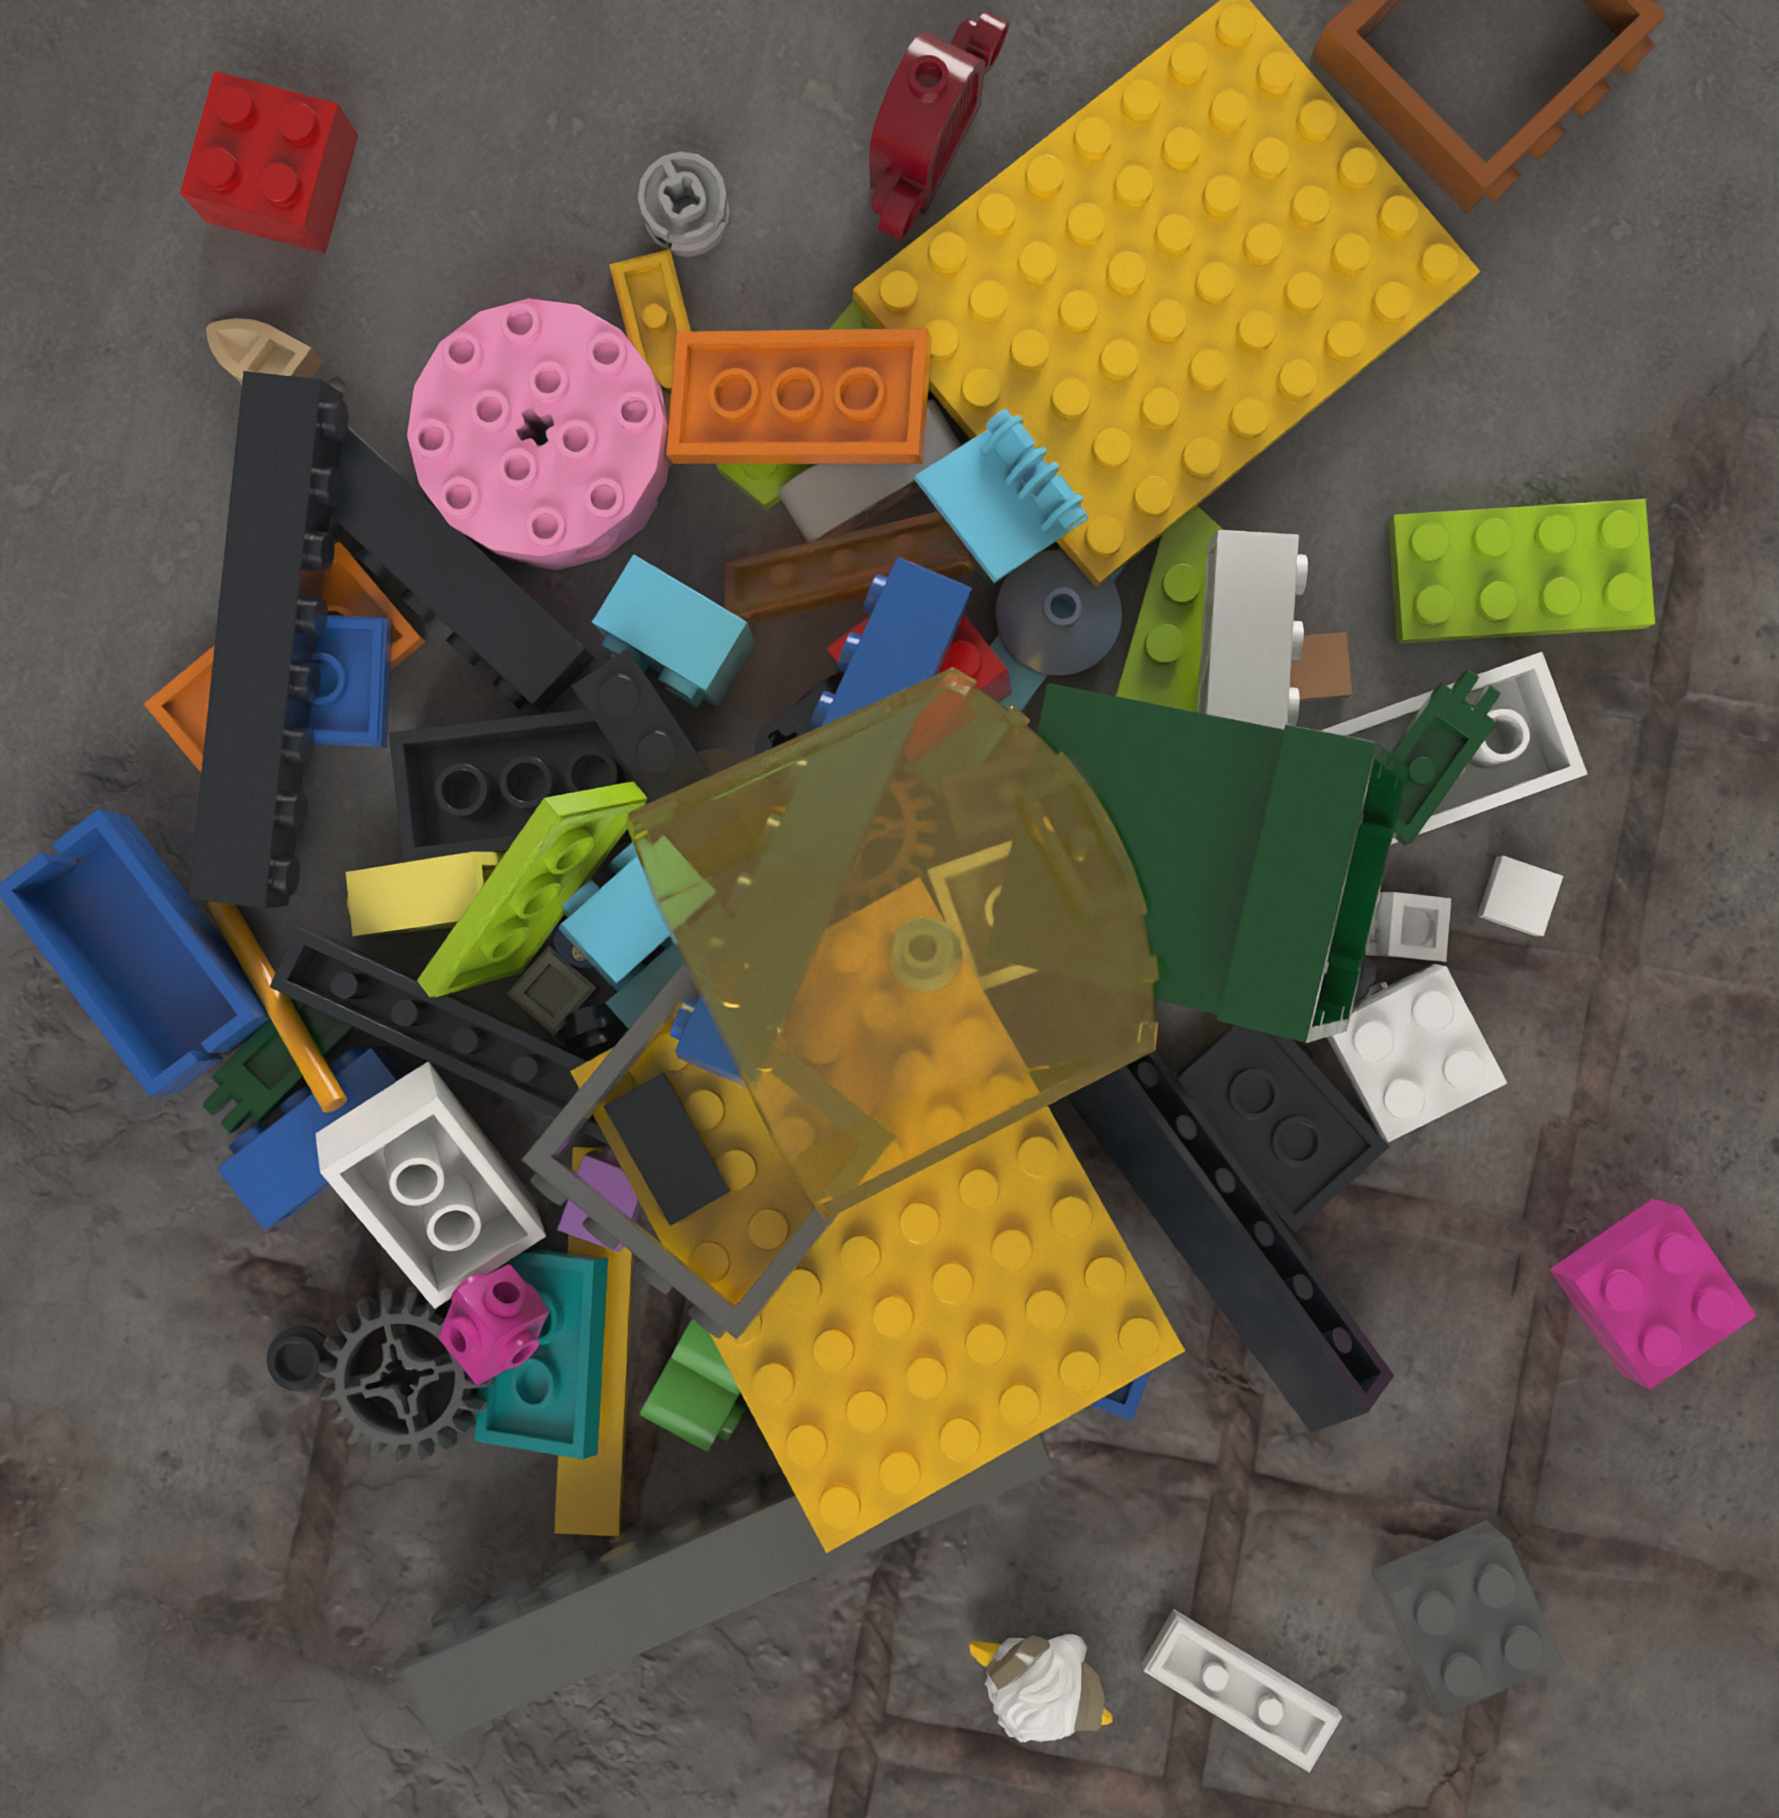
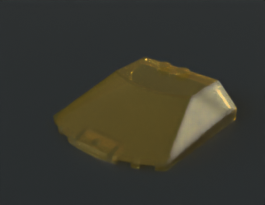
M955 668L948 669L635 809L627 816L626 825L654 904L783 1162L824 1221L1156 1050L1159 1022H1154V982L1159 980L1156 955L1151 956L1149 939L1143 918L1148 913L1145 900L1132 863L1113 823L1092 789L1062 751L1056 755L1041 737L1027 726L1031 721L1013 705L1008 710L985 692L976 688L977 680Z

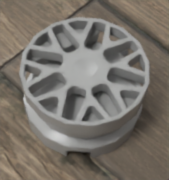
M676 152L662 156L648 167L640 180L638 201L647 232L656 245L663 250L670 249L672 255L682 257L705 254L718 245L728 230L730 208L723 178L715 166L698 154ZM657 237L662 238L666 241V243L663 244L657 239Z

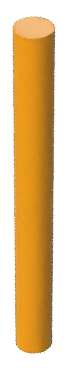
M209 901L207 904L209 911L324 1113L339 1109L347 1102V1097L289 996L269 987L276 973L239 908L234 904Z

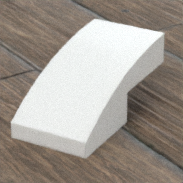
M1380 892L1365 955L1446 962L1451 898L1398 892Z

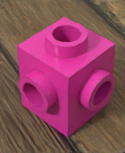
M510 1264L486 1276L482 1273L474 1274L465 1279L454 1290L451 1296L452 1303L438 1338L476 1385L489 1380L507 1369L522 1364L535 1352L539 1345L537 1338L549 1310L544 1306L536 1289L526 1284Z

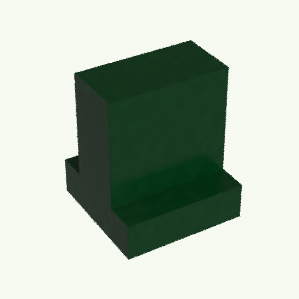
M1048 683L986 958L1218 1015L1217 1021L1305 1043L1347 1032L1409 768L1375 741L1285 724L1284 729Z

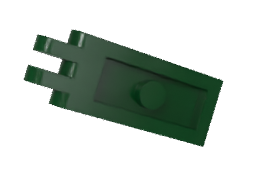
M1466 669L1451 689L1442 682L1434 689L1390 751L1393 756L1409 768L1393 838L1404 846L1414 841L1496 724V720L1487 715L1501 692L1488 684L1473 704L1465 699L1479 679V676L1469 669Z
M290 998L325 1060L357 1029L322 1011ZM271 1018L213 1075L212 1079L219 1087L206 1099L202 1107L211 1116H214L233 1099L238 1105L221 1122V1125L231 1134L238 1130L250 1117L258 1124L266 1120L305 1081Z

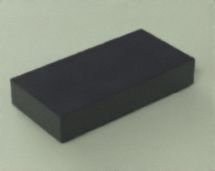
M666 1073L659 1074L604 1106L670 1226L731 1192Z

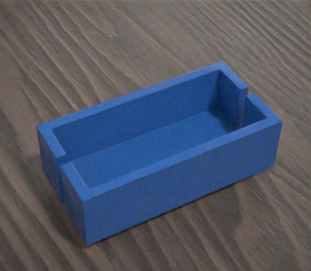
M102 809L96 810L51 844L59 855L39 853L0 883V898L150 1098L179 1093L224 1059L219 1052L236 1050L270 1019L236 957L193 900L188 899L187 892L129 815ZM73 857L83 858L84 860L77 864Z

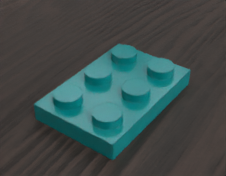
M527 1248L492 1272L510 1264L526 1284L536 1289L549 1313L537 1338L539 1345L535 1352L522 1364L496 1375L495 1382L491 1386L478 1388L477 1395L487 1400L488 1405L485 1411L476 1412L475 1441L586 1459L598 1455L608 1258Z

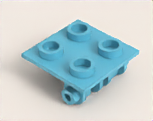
M1003 409L987 422L986 427L988 430L914 477L917 484L994 583L1089 518L1086 515V511L1080 505L1084 500L1083 496L1080 493L1075 494L1060 474L1055 475L1060 469L1059 465L1056 462L1049 465L1045 462L1044 457L1048 451L1044 446L1038 449L1034 448L1035 441L1023 427L1024 420L1020 415L1012 417L1007 409Z

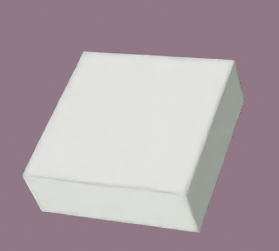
M1498 856L1495 859L1477 917L1536 937L1544 936L1563 876L1506 856Z

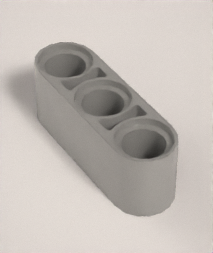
M928 400L923 464H816L786 483L779 490L778 495L810 549H818L837 540L920 491L921 487L914 480L915 475L962 445L935 400Z

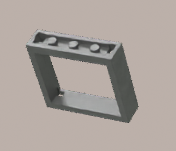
M682 965L522 1158V1161L536 1172L530 1179V1182L542 1194L560 1206L568 1198L588 1215L582 1225L597 1240L612 1250L621 1243L641 1259L635 1270L647 1282L664 1294H667L674 1287L694 1305L688 1314L702 1328L719 1339L726 1331L735 1339H738L898 1141L775 1040L773 1041L762 1067L863 1149L735 1306L558 1158L563 1149L679 1010L684 1000L689 998L697 1002L705 983Z

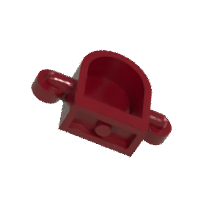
M985 10L978 21L967 19L961 22L950 43L927 31H922L907 49L887 89L870 140V188L875 190L871 198V207L876 214L880 215L878 230L903 241L909 233L918 212L926 215L981 106L983 80L985 74L991 70L1000 54L1008 34L1009 21Z

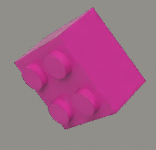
M1653 1198L1549 1269L1620 1374L1648 1390L1653 1389L1757 1317L1683 1207Z

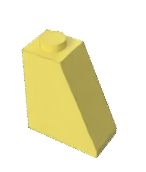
M467 852L345 872L348 891L347 908L351 919L352 936L393 935L453 928L506 852Z

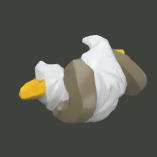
M1065 1634L1047 1640L1032 1635L1026 1639L1008 1638L1002 1644L975 1640L969 1643L971 1654L987 1669V1679L984 1684L988 1688L990 1701L994 1704L993 1711L999 1716L997 1723L1005 1728V1732L1009 1737H1015L1020 1742H1027L1029 1740L1040 1742L1057 1740L1070 1736L1075 1731H1097L1101 1728V1725L1112 1723L1113 1715L1104 1707L1105 1698L1099 1675L1084 1661L1087 1646L1082 1637L1074 1634Z

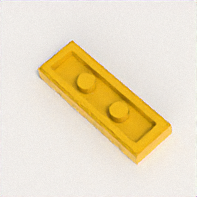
M670 249L609 264L628 340L652 370L654 378L664 391L668 411L670 412L676 332H691L673 257Z

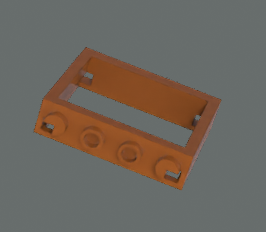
M1352 0L1324 26L1311 56L1468 214L1486 195L1493 202L1500 196L1502 197L1522 176L1516 167L1529 154L1537 162L1542 159L1566 134L1567 131L1560 124L1574 111L1582 119L1589 114L1611 91L1612 88L1605 81L1618 69L1628 76L1657 46L1649 37L1667 15L1653 0H1582L1618 37L1486 163L1364 40L1405 0Z

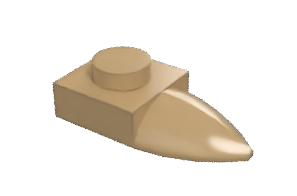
M241 318L224 319L209 323L206 327L207 340L211 352L219 364L241 384L243 371L313 378L324 363L322 358L308 345L269 324L257 320Z

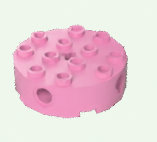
M528 298L480 311L438 344L414 385L407 438L419 485L449 525L462 532L473 543L507 562L526 564L529 567L562 570L607 557L644 529L658 505L657 499L667 484L668 470L672 465V461L666 456L669 411L664 391L654 378L652 370L622 330L579 305ZM548 428L546 436L549 441L544 445L538 446L535 443L538 440V433Z

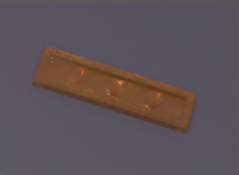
M939 511L725 562V609L745 620L748 624L865 598L877 574L888 578L897 557L947 578L974 573V556Z

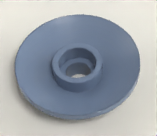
M1049 550L1036 554L1007 575L997 596L995 619L1000 639L1015 660L1036 673L1062 677L1084 672L1105 657L1119 634L1122 608L1119 593L1110 577L1095 588L1064 550ZM1057 598L1068 600L1073 608L1072 616L1067 619H1060L1054 616L1050 608L1051 601Z

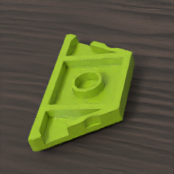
M1198 506L1159 538L1114 696L1197 712L1207 542L1217 530H1224Z

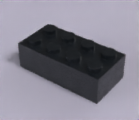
M587 709L389 732L403 862L467 852H507L544 798L633 781L640 788ZM648 799L616 844L633 842L640 835L645 840L656 839L661 834L668 838L663 820Z

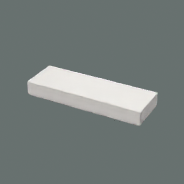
M1175 1609L1172 1610L1141 1663L1145 1673L1309 1773L1342 1718L1336 1707Z

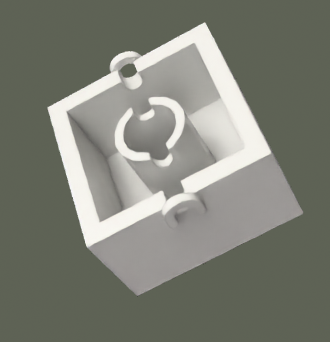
M1432 963L1390 985H1387L1386 981H1382L1370 986L1367 996L1354 1002L1347 1032L1327 1037L1376 1133L1387 1142L1507 1084L1446 966Z

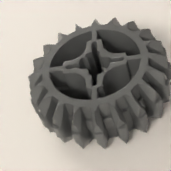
M414 1284L407 1288L403 1300L399 1291L394 1286H390L381 1291L379 1303L371 1296H366L356 1303L358 1315L347 1312L340 1316L337 1324L343 1335L332 1334L326 1338L323 1345L329 1353L337 1358L324 1360L319 1364L317 1371L324 1377L335 1379L334 1383L320 1391L319 1399L326 1401L337 1399L340 1407L329 1416V1423L339 1424L346 1418L351 1422L354 1427L347 1432L345 1437L346 1443L354 1444L363 1435L370 1438L367 1446L368 1457H377L386 1445L390 1444L391 1457L394 1463L403 1462L408 1457L411 1446L420 1461L428 1460L434 1454L435 1443L445 1451L452 1449L458 1443L456 1431L469 1434L476 1427V1419L472 1412H483L487 1408L488 1402L483 1397L477 1395V1388H485L495 1382L494 1376L476 1385L447 1348L435 1351L428 1349L420 1342L416 1329H409L408 1324L415 1325L429 1331L438 1338L448 1313L443 1310L446 1302L435 1309L429 1301H427V1304H424V1295ZM384 1326L387 1341L381 1344L383 1349L382 1364L370 1372L362 1374L361 1362L365 1346L375 1330ZM402 1363L405 1369L408 1370L416 1369L421 1371L429 1369L413 1383L409 1376L399 1377L397 1374L386 1377ZM455 1372L454 1392L447 1409L442 1414L430 1418L427 1405L433 1401L431 1395L432 1381L439 1380L447 1373ZM371 1396H381L390 1400L397 1410L398 1418L380 1409L371 1399Z

